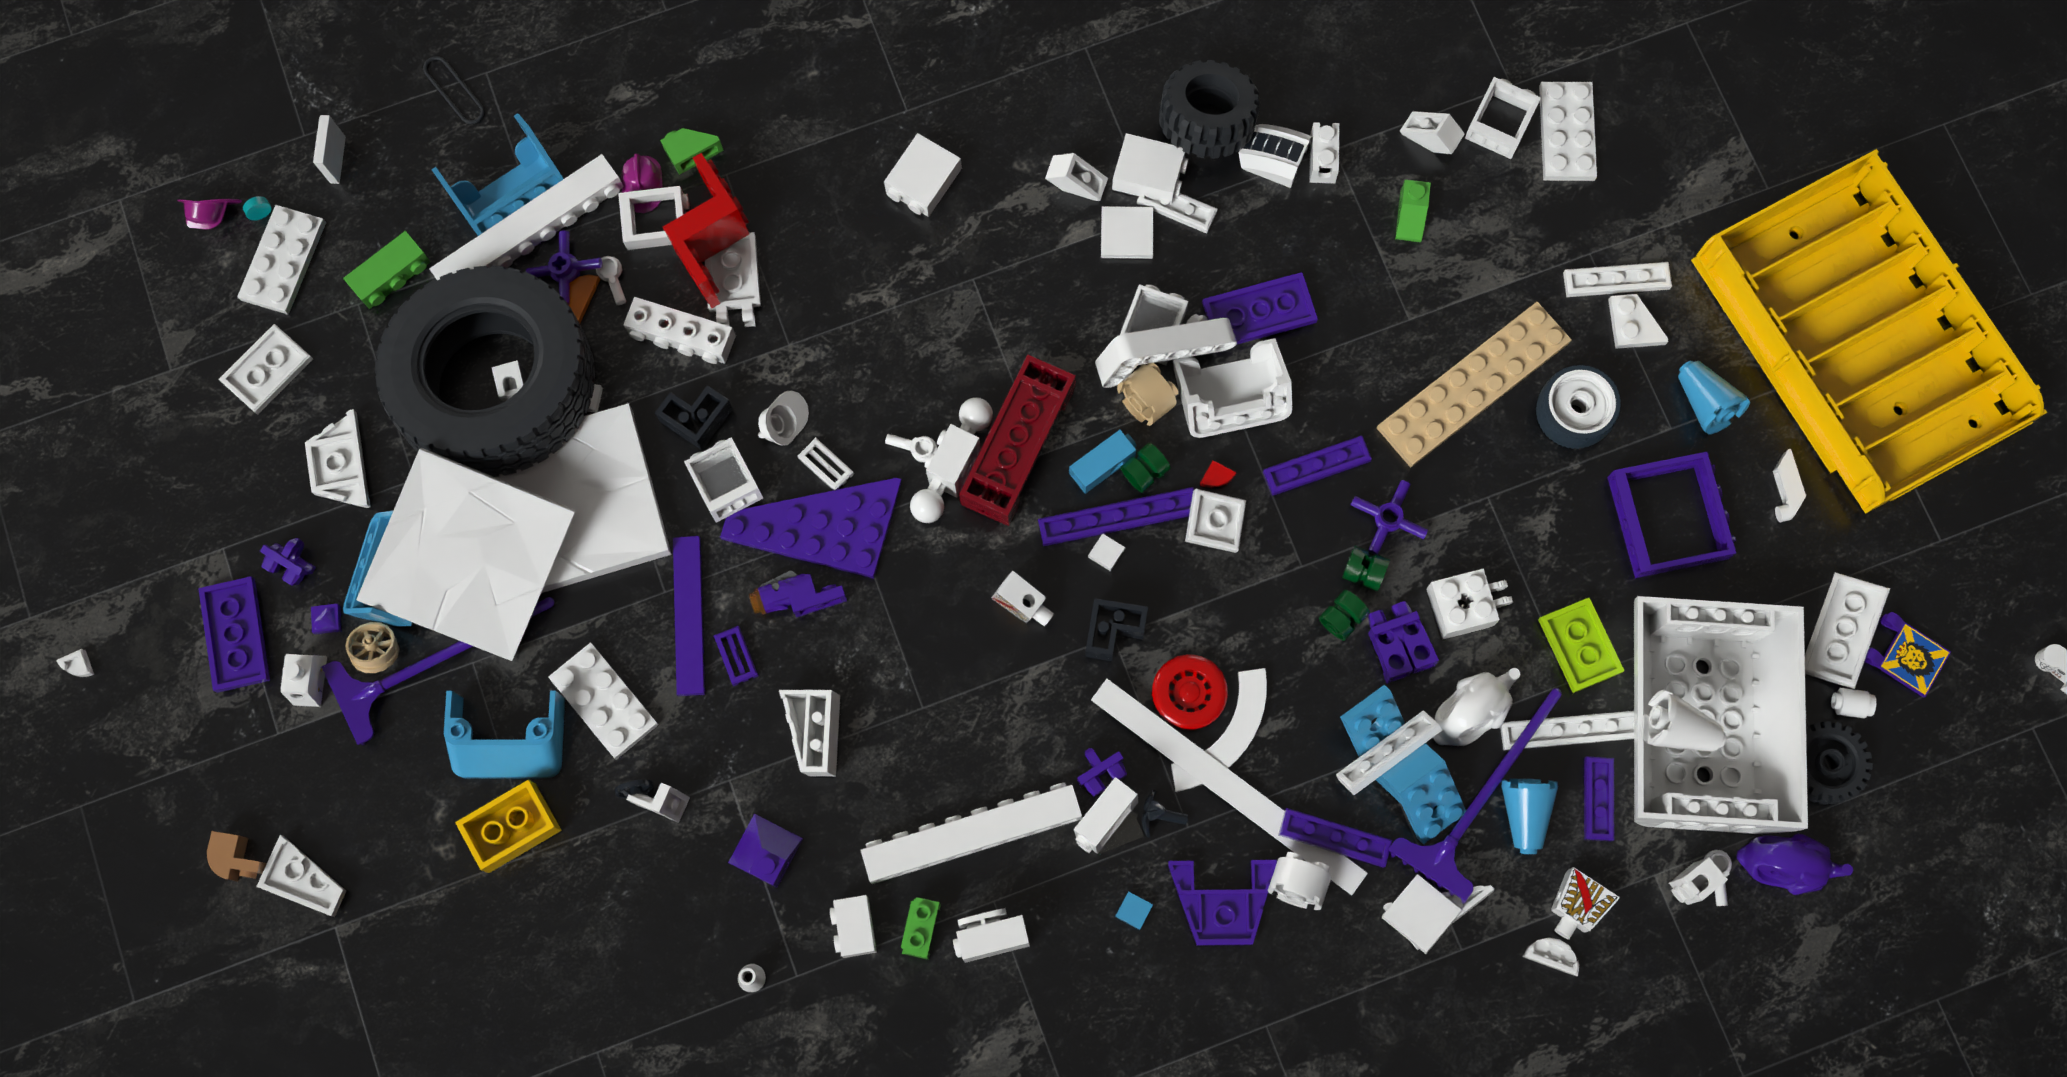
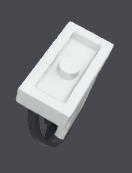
M634 780L623 783L615 788L617 797L627 798L626 800L678 823L690 799L685 794L663 783L660 784L654 798L646 796L644 794L654 789L653 781Z

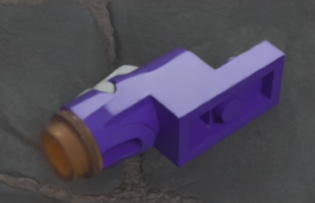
M791 570L762 584L759 588L754 589L755 592L749 594L754 613L761 612L762 615L772 611L786 610L791 605L795 616L800 617L847 601L842 585L838 587L835 584L822 588V592L817 593L810 574L797 575Z

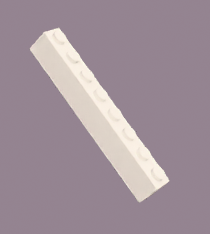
M601 154L429 269L435 278L439 280L441 276L450 272L454 274L457 273L456 270L474 269L476 266H487L488 268H491V266H503L508 268L515 259L521 255L529 254L536 245L542 241L550 240L557 231L563 227L571 226L577 221L578 217L586 212L595 210L599 203L605 199L616 196L624 186L618 175Z
M1066 783L1051 786V791L1040 794L1039 791L1030 792L1023 795L1024 800L1014 802L1013 799L1004 800L997 803L998 808L987 810V807L978 808L971 811L972 816L961 819V815L952 816L945 819L946 824L935 827L934 823L919 827V832L909 835L908 831L893 835V840L882 843V840L879 839L866 843V848L862 849L861 853L871 884H875L1082 820V814L1073 786H1066Z

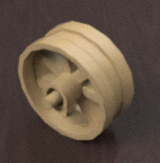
M369 622L360 625L350 633L345 645L352 664L357 670L364 673H377L386 670L393 665L399 654L398 642L393 631L387 625L380 622ZM384 636L390 638V640L382 641ZM388 648L386 652L381 649ZM355 649L362 650L356 655H354ZM368 655V660H361Z

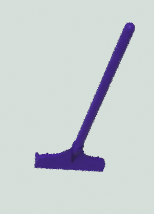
M548 597L537 602L531 617L554 606V599ZM459 641L375 682H360L351 678L343 664L338 661L330 662L321 667L357 745H365V742L374 736L369 710L379 694L473 646Z
M1554 688L1549 693L1449 836H1446L1443 841L1430 846H1419L1407 839L1398 838L1388 849L1393 858L1395 856L1402 859L1403 865L1408 863L1414 867L1415 873L1422 872L1425 874L1426 880H1434L1437 882L1438 888L1443 886L1449 890L1450 896L1455 894L1461 898L1462 904H1465L1473 893V884L1457 870L1454 856L1458 841L1562 695L1561 690Z

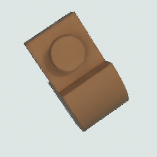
M211 832L207 849V860L210 868L218 876L237 882L239 876L256 879L257 874L263 873L267 863L243 859L248 838L221 832Z

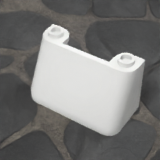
M1275 338L1256 343L1251 348L1250 359L1203 369L1200 368L1198 360L1193 357L1173 360L1174 372L1187 425L1193 437L1202 438L1278 422L1289 417L1292 412V383Z

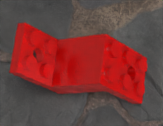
M702 153L693 157V160L713 198L663 226V229L675 252L712 309L721 304L716 296L720 291L713 281L714 279L706 266L704 267L702 262L748 236L749 232L746 224L749 221L738 199L732 196L728 184L724 178L721 179L713 161L711 159L706 161Z

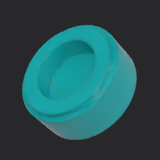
M257 196L245 202L243 211L248 219L260 220L269 215L271 206L265 197Z

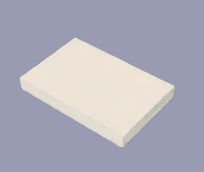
M274 324L219 380L258 415L313 358Z

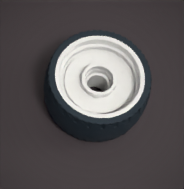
M1574 365L1560 370L1546 382L1539 394L1536 415L1540 428H1542V431L1550 440L1563 447L1579 449L1594 445L1612 430L1618 419L1621 399L1616 385L1607 374L1594 367ZM1571 405L1580 407L1582 413L1574 411Z

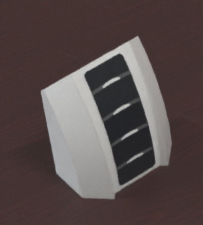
M1256 125L1251 140L1239 151L1241 168L1291 188L1304 153L1308 150L1312 136L1279 126Z

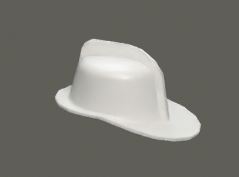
M786 391L779 395L760 414L758 422L760 429L758 433L759 438H766L781 446L791 443L804 428L808 420L809 412L805 399L795 391Z

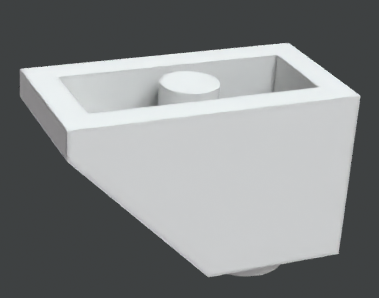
M1412 111L1400 130L1402 135L1434 153L1452 154L1464 136V132L1452 116L1443 113Z
M1074 153L1053 156L1045 179L1062 191L1095 201L1101 200L1108 180L1106 176Z

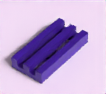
M739 626L714 635L733 686L738 685L742 681L746 682L752 677H758L757 670ZM733 634H736L750 669L748 673L745 672L732 638ZM723 638H727L740 672L738 677L735 676L722 642Z

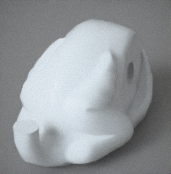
M1512 668L1499 677L1483 672L1458 681L1457 690L1442 703L1435 713V721L1442 729L1441 732L1433 737L1435 742L1439 745L1465 746L1477 740L1489 729L1500 728L1513 704L1509 690L1520 677V671L1517 668Z

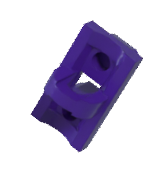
M299 538L289 540L285 547L278 543L271 547L263 545L260 551L265 555L261 567L269 572L277 573L281 566H284L287 569L282 579L292 586L299 585L304 576L313 574L316 568L299 557L304 548V542Z
M1088 748L1085 750V756L1093 768L1077 777V782L1081 788L1085 787L1093 797L1097 796L1106 789L1099 778L1101 775L1108 772L1112 780L1115 777L1122 780L1127 776L1122 763V755L1118 751L1101 762L1094 750Z

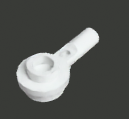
M606 256L601 258L603 267L596 269V273L600 279L608 281L616 305H622L626 303L618 280L622 272V265L615 257Z
M887 434L885 444L910 450L913 457L919 462H926L930 453L935 454L937 450L935 441L926 436L915 437L913 440Z
M1713 850L1706 854L1704 859L1709 857L1725 877L1729 875L1732 862L1727 853L1722 850ZM1725 883L1715 890L1716 906H1728Z

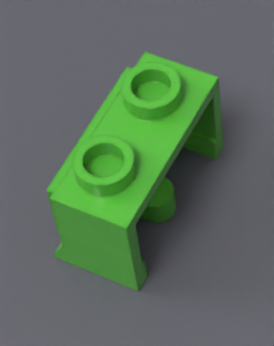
M917 897L914 901H911L901 945L903 949L902 954L929 960L930 954L928 952L936 916L941 908L939 902Z

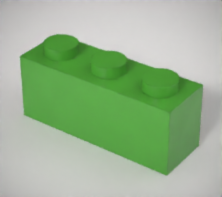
M404 231L343 279L370 309L381 304L385 297L394 290L402 288L413 275L423 272L431 261L409 234Z

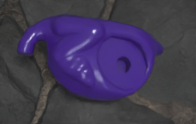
M1800 833L1786 838L1771 835L1758 836L1737 851V860L1753 879L1765 885L1786 888L1793 895L1822 890L1829 878L1848 876L1853 872V868L1849 864L1832 862L1831 853L1827 846Z

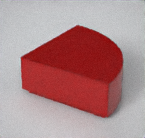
M1213 460L1200 485L1207 488L1222 486L1229 483L1235 477L1236 472Z

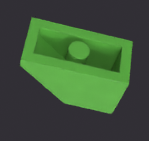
M684 128L672 131L664 139L660 140L679 175L696 166L693 157L702 153L707 160L724 151L718 136Z
M1413 180L1404 181L1400 191L1395 239L1414 242L1422 241L1431 183Z

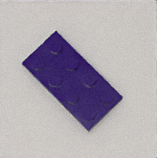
M1302 272L1202 300L1207 320L1229 318L1237 344L1314 324L1318 320Z
M246 577L198 588L213 691L218 693L270 681L255 579L253 577Z

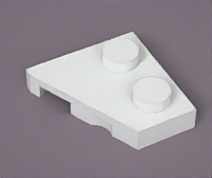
M1637 294L1618 295L1609 298L1615 349L1667 344V336Z

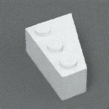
M779 690L786 710L787 723L790 725L793 737L792 742L800 772L808 776H836L840 695L832 690Z

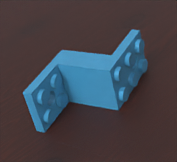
M1385 685L1340 717L1359 757L1405 724L1391 691ZM1377 718L1376 721L1372 724L1371 721ZM1426 743L1376 779L1402 804L1417 839L1423 844L1437 836L1439 832L1454 821H1457L1466 812L1445 761Z

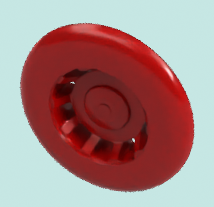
M1187 654L1170 659L1158 670L1152 686V698L1159 714L1170 724L1183 729H1198L1211 724L1224 710L1228 697L1226 679L1221 670L1212 661L1199 655ZM1188 672H1189V673H1193V675H1192V676H1186L1185 673H1188ZM1197 674L1202 676L1204 679L1199 680L1198 678H1196ZM1180 675L1181 679L1179 681H1176L1175 677ZM1208 683L1210 689L1206 690L1204 684ZM1170 684L1175 686L1173 691L1169 689ZM1206 695L1211 696L1209 701L1205 700ZM1169 696H1173L1175 701L1172 702ZM1179 705L1183 710L1178 709L1176 706ZM1200 705H1204V706H1205V707H1204L1203 709H1201V710H1199V708H1198ZM1193 709L1194 712H1187V710Z

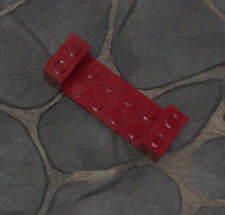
M1027 354L960 491L959 496L962 506L1010 526L1020 505V493L1060 410L1065 411L1074 393L1076 375Z

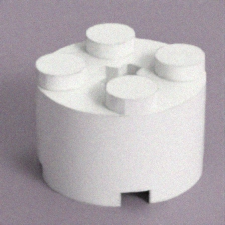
M1287 852L1286 857L1278 858L1268 892L1272 894L1275 890L1278 892V899L1291 905L1307 909L1308 904L1315 905L1314 910H1320L1331 880V875L1328 873L1330 867L1321 862L1311 864L1303 861L1301 855Z

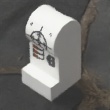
M2057 644L2049 645L2037 652L2035 656L2036 665L2043 671L2051 672L2062 681L2064 685L2060 690L2067 694V650Z

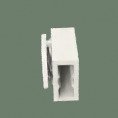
M1004 908L959 919V927L967 929L957 931L958 938L953 939L956 956L958 958L962 957L966 963L1029 947L1022 915L1000 920L1007 917V912Z

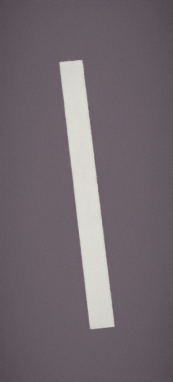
M1106 679L1091 699V701L1294 853L1301 855L1306 862L1311 864L1321 862L1330 867L1328 873L1331 875V880L1350 895H1353L1368 874L1344 855L1278 836L1284 810L1110 680Z

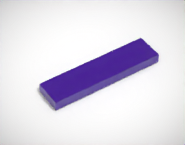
M1359 436L1263 470V474L1273 496L1371 462L1372 458L1363 436Z
M1286 808L1284 811L1278 836L1383 868L1386 867L1389 855L1388 849L1392 843L1390 839Z

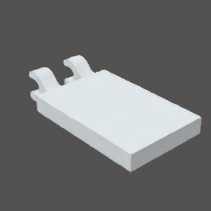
M751 232L748 236L705 260V266L720 291L716 296L721 304L712 309L708 304L709 312H716L717 323L730 326L728 310L742 309L745 327L756 326L753 307L761 306L756 236L754 232Z

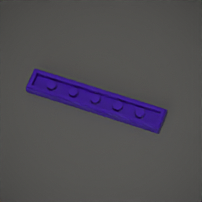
M1191 487L1038 519L1043 546L1188 517L1194 488Z
M700 536L673 538L677 696L705 695Z

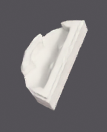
M1545 938L1537 940L1526 949L1523 955L1527 959L1578 976L1579 963L1571 947L1560 939Z

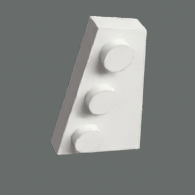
M282 835L279 836L256 886L335 917L346 893L344 888Z

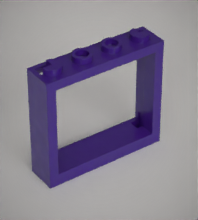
M1707 452L1618 469L1608 476L1635 578L1728 560L1736 554L1734 545L1736 539L1734 535H1731L1728 526L1730 523L1729 514L1726 509H1723L1721 502L1722 489L1719 484H1716L1714 477L1715 465H1711ZM1694 468L1718 551L1651 565L1628 481Z

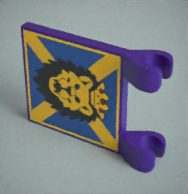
M1890 612L1883 615L1880 621L1881 624L1897 631L1884 656L1876 649L1869 648L1865 662L1882 670L1920 696L1926 697L1951 652L1905 623L1896 613Z

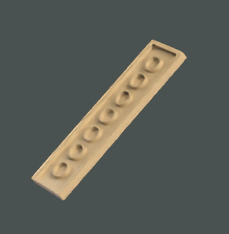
M1536 302L1381 422L1377 429L1411 468L1566 347L1572 340L1545 309Z

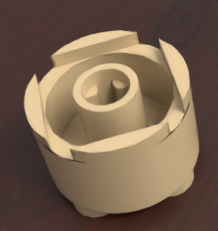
M1155 363L1143 364L1117 385L1118 393L1120 394L1123 391L1126 397L1122 402L1129 412L1140 422L1147 420V425L1149 426L1176 405L1175 396L1178 394V389L1172 382H1167Z

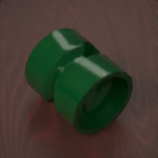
M1147 443L1137 452V458L1131 457L1120 466L1127 480L1142 493L1154 484V477L1161 478L1171 469L1164 455L1151 443Z
M1354 546L1342 578L1354 583L1362 581L1364 587L1378 591L1390 559L1378 554L1370 556L1368 550Z
M1343 590L1334 600L1335 606H1329L1319 616L1322 625L1332 635L1342 641H1345L1355 630L1354 624H1361L1370 614L1365 603L1348 590Z

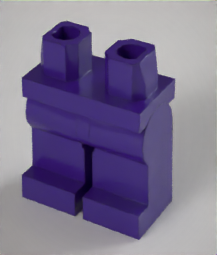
M1406 601L1391 607L1395 619L1388 622L1383 610H1378L1368 615L1371 628L1368 634L1380 660L1387 684L1410 676L1411 672L1416 674L1435 667L1439 661L1419 620L1417 611L1412 612Z

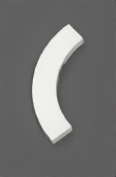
M1265 668L1238 672L1239 695L1234 716L1222 736L1210 748L1205 750L1206 753L1226 768L1234 764L1244 753L1260 725L1265 708L1267 690ZM1176 763L1171 764L1175 792L1202 785L1200 781Z

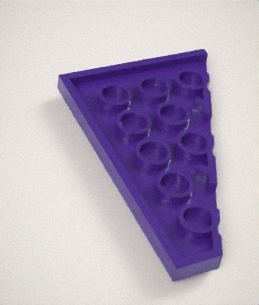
M893 478L742 509L726 517L720 538L725 541L874 579L902 480Z

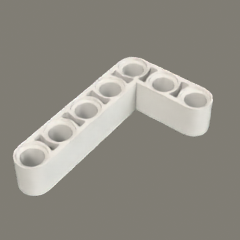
M1229 318L1131 332L1115 337L1097 358L1095 364L1102 386L1109 388L1117 386L1138 365L1221 352L1236 346L1237 341Z

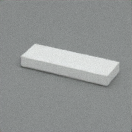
M1179 193V196L1174 195L1172 204H1170V201L1163 199L1157 201L1145 198V195L1142 194L1137 200V204L1142 207H1153L1154 212L1204 233H1208L1218 210Z

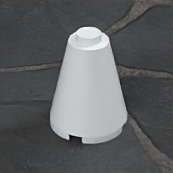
M1661 690L1650 700L1648 705L1652 706L1649 715L1644 713L1641 723V737L1647 744L1714 752L1724 745L1726 734L1723 726L1672 692Z

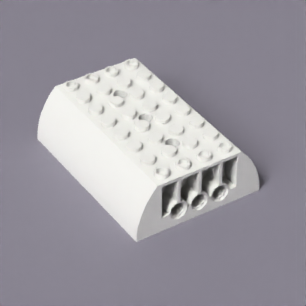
M1643 596L1635 598L1634 821L1637 824L1657 828L1749 834L1783 833L1808 829L1804 607ZM1698 660H1703L1708 664L1709 671L1707 674H1702L1697 670L1696 662ZM1661 690L1672 692L1723 726L1726 734L1724 745L1714 752L1647 744L1641 737V723L1644 713L1649 715L1652 706L1648 705L1650 700ZM1700 767L1708 770L1710 774L1708 782H1702L1698 779L1697 770Z

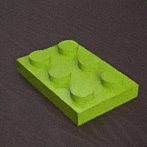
M1590 598L1538 619L1573 693L1624 672L1622 664Z

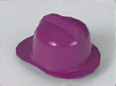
M634 154V157L626 161L621 175V181L624 186L622 193L663 188L662 171L656 159ZM661 201L634 204V212H650Z
M239 199L177 200L184 203L187 226L197 229H213L223 221L227 205L242 202Z

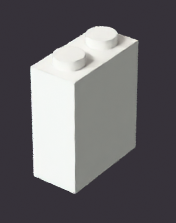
M917 133L885 179L886 194L896 202L901 200L908 204L909 209L919 215L923 213L929 217L962 169L961 158Z
M1126 133L1113 177L1112 190L1136 196L1142 194L1145 195V198L1157 201L1163 199L1170 201V204H1172L1174 195L1179 196L1182 181L1178 179L1180 173L1185 174L1189 159L1184 158L1185 152L1182 151L1183 148L1181 147L1177 148L1171 144Z

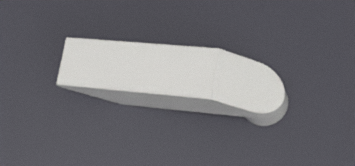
M1788 449L1783 453L1773 470L1783 502L1782 506L1775 508V515L1779 522L1791 520L1806 497L1792 451Z

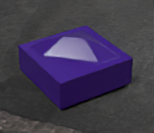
M339 604L311 607L313 634L342 631L341 608Z

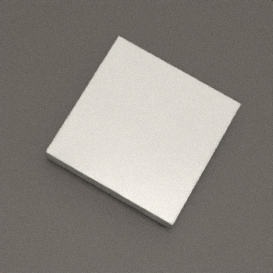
M320 115L313 163L330 183L339 184L346 137L329 115Z
M1102 207L1101 258L1153 259V207Z
M1200 489L1193 490L1185 542L1234 553L1238 552L1246 500Z
M1417 874L1382 915V918L1427 954L1462 910Z

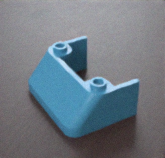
M516 114L514 117L527 135L515 148V155L521 164L479 192L469 181H459L450 187L436 167L432 169L478 236L563 180L562 175L539 140L519 114Z
M393 511L379 512L373 516L369 524L344 602L343 611L345 614L387 625L411 626V621L356 600Z
M446 691L444 737L453 772L462 778H552L556 776L562 767L565 697L557 691H550L549 718H536L532 720L526 729V740H472V726L467 720L462 718L463 697L453 691Z

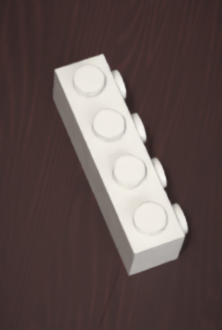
M634 297L624 322V327L629 336L635 340H651L658 347L668 349L670 346L678 349V352L686 356L696 354L712 364H717V361L726 363L736 336L733 328L637 297Z

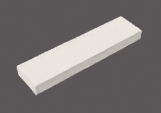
M1668 262L1567 269L1563 272L1566 297L1670 290L1672 287Z
M1423 710L1337 773L1336 776L1355 795L1441 732L1442 729Z

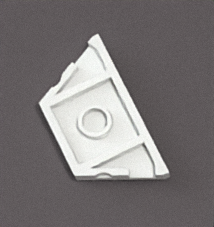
M352 409L346 412L347 416L336 424L331 423L323 429L321 434L315 435L305 442L311 491L317 496L369 508L370 501L357 412Z

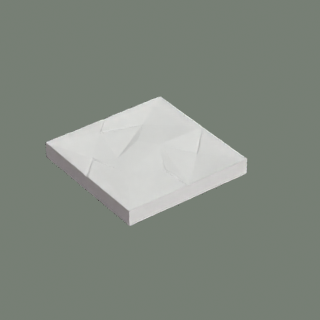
M629 403L584 416V420L579 428H575L573 436L567 442L564 441L562 443L563 446L554 454L550 453L548 455L549 458L539 464L537 462L534 463L533 467L521 471L519 469L517 473L505 476L499 474V477H495L576 510L541 593L672 555L633 410Z
M420 448L356 600L512 661L576 510Z

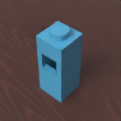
M1118 430L1069 466V474L1086 494L1120 469V466L1131 457L1135 458V447L1137 445L1129 434L1124 435L1121 430Z

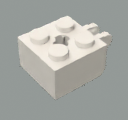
M1484 569L1431 582L1426 590L1442 640L1494 626L1499 621L1496 608L1512 604L1513 600L1510 596L1493 600L1491 592L1507 588V581L1488 584ZM1460 600L1466 602V609L1463 608L1464 605L1461 607L1458 605Z

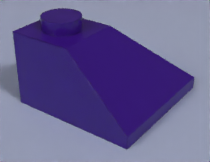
M754 814L728 863L777 888L803 838Z

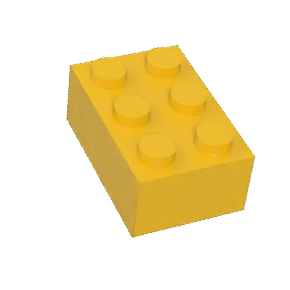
M530 780L523 782L455 822L480 870L487 873L494 871L562 831L539 788Z

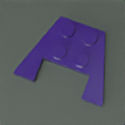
M1251 860L1252 889L1195 890L1194 862L1168 861V867L1196 946L1253 945L1277 860Z

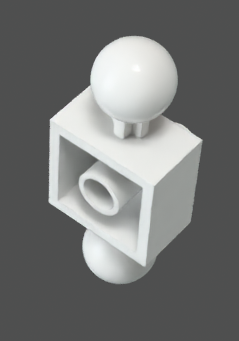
M970 398L962 404L959 410L961 427L958 428L950 424L947 431L943 430L937 440L938 449L935 454L930 453L924 467L927 468L926 474L930 485L928 489L918 491L910 502L911 513L918 521L931 523L941 517L944 511V501L941 497L943 492L955 497L959 496L981 451L980 439L974 434L976 431L987 428L992 421V408L984 399Z

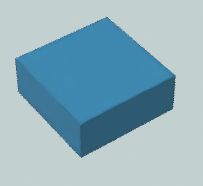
M1128 891L1115 917L1140 930L1153 904Z

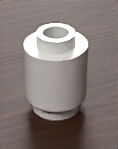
M1839 688L1837 693L1834 692L1832 695L1831 707L1835 709L1837 715L1858 718L1872 717L1876 709V697L1869 694L1868 691Z

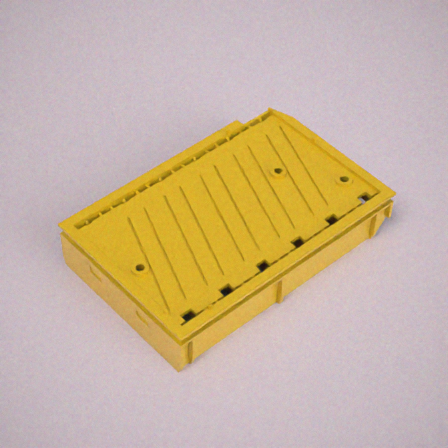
M1877 149L1712 236L1697 253V257L1691 260L1830 473L1838 471L1865 514L1888 501L1904 495L2031 425L2033 421L2047 413L2039 391L2040 386H2036L1956 270L1959 267L1958 264H1952L1887 169V163H1883L1878 156L1879 151ZM1859 191L1868 201V203L1859 206L1853 197ZM1790 232H1796L1798 239L1792 238ZM1889 232L1896 243L1890 247H1887L1880 237ZM1915 272L1924 284L1917 289L1909 279ZM1943 315L1946 316L1952 327L1945 331L1937 321ZM1972 356L1981 368L1974 373L1965 362L1972 358ZM2001 399L2010 410L2004 415H2001L1994 403ZM1894 407L1901 408L1902 414H1896L1894 412ZM1968 421H1976L1977 427L1972 428L1969 425Z

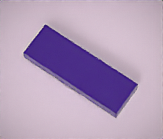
M1584 758V840L1614 841V758Z

